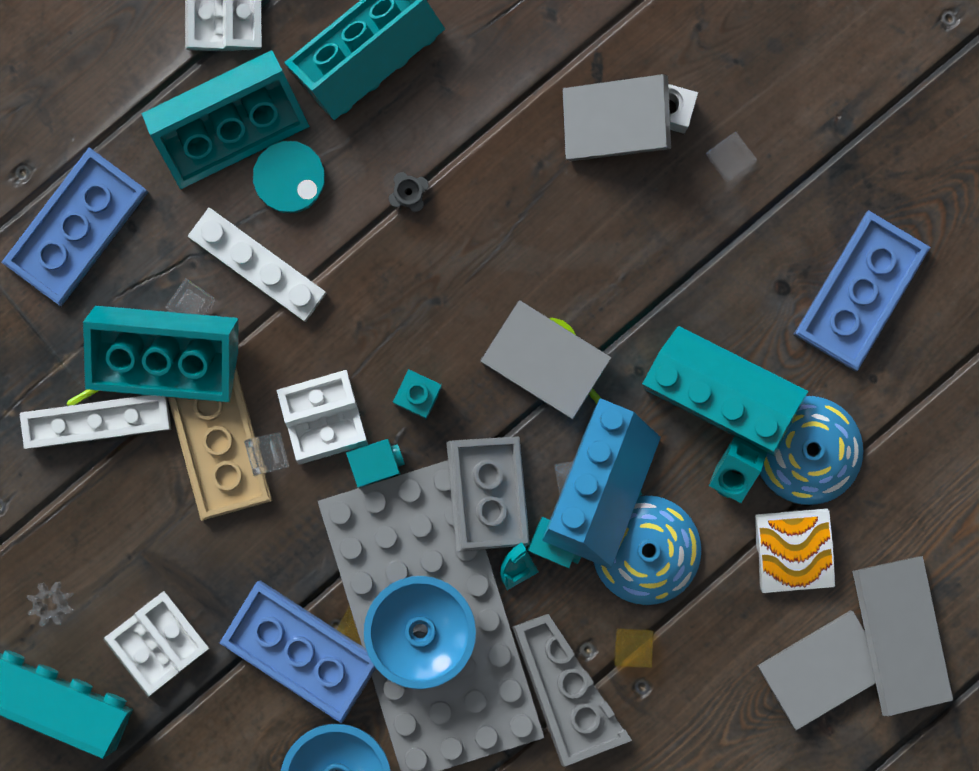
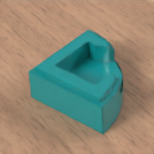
M522 542L507 554L500 570L501 580L507 590L538 573Z

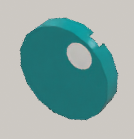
M281 141L269 146L259 155L253 168V184L259 198L268 207L280 213H298L309 209L319 198L325 187V171L319 156L310 147L297 141Z

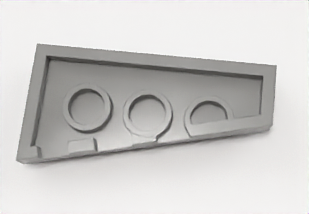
M549 614L512 627L562 766H568L632 741L626 730L621 727L614 716L615 714L608 703L604 701L594 686V682L587 671H584L574 655L575 653Z

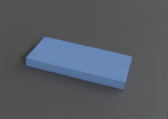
M89 147L9 251L2 263L62 307L147 195L148 191Z
M868 210L793 335L855 372L858 371L931 247Z
M262 581L256 582L220 641L221 645L340 723L344 722L376 670L364 647Z

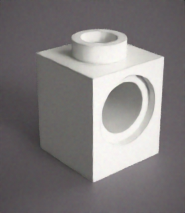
M668 84L669 99L676 105V112L670 114V130L685 134L690 123L698 92Z

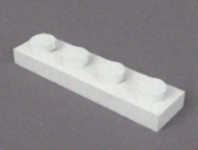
M211 208L206 210L188 235L191 240L304 322L308 320L327 294L323 289Z
M145 395L20 413L24 449L171 430L168 398L165 396Z

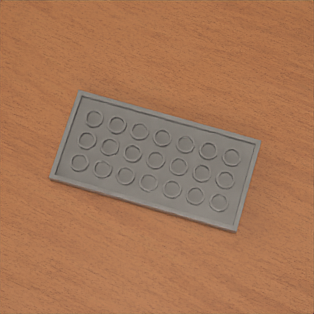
M448 460L319 500V508L362 647L366 649L364 643V623L370 605L382 590L403 578L428 576L450 584L465 598L474 616L476 639L472 654L464 668L451 680L432 688L413 689L390 681L377 669L372 675L400 770L441 771L544 738L486 549L456 551ZM417 624L413 632L417 637L422 638L427 635L428 629L424 624Z

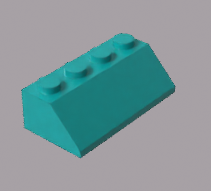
M360 0L286 60L284 64L317 104L335 120L340 115L347 113L368 92L375 90L396 69L403 67L423 47L430 45L445 30V27L427 0Z
M272 50L142 113L149 134L180 190L310 127Z
M94 306L83 321L85 389L230 402L238 357L239 318Z
M680 326L675 329L659 351L642 383L645 391L748 442L774 457L808 394L807 390Z
M5 650L3 654L0 653V716L102 759L117 749L133 712L132 708L125 706L127 701L124 698L111 693H106L105 697L91 692L93 686L84 681L73 678L70 683L58 678L59 672L51 667L38 664V667L35 668L24 663V656L9 650Z

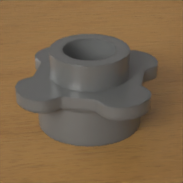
M404 172L397 173L393 179L395 183L394 192L389 195L390 204L393 207H409L413 212L420 211L424 206L422 198L424 191L429 187L428 181L424 177L415 178L407 176ZM411 189L412 194L406 195L405 191Z

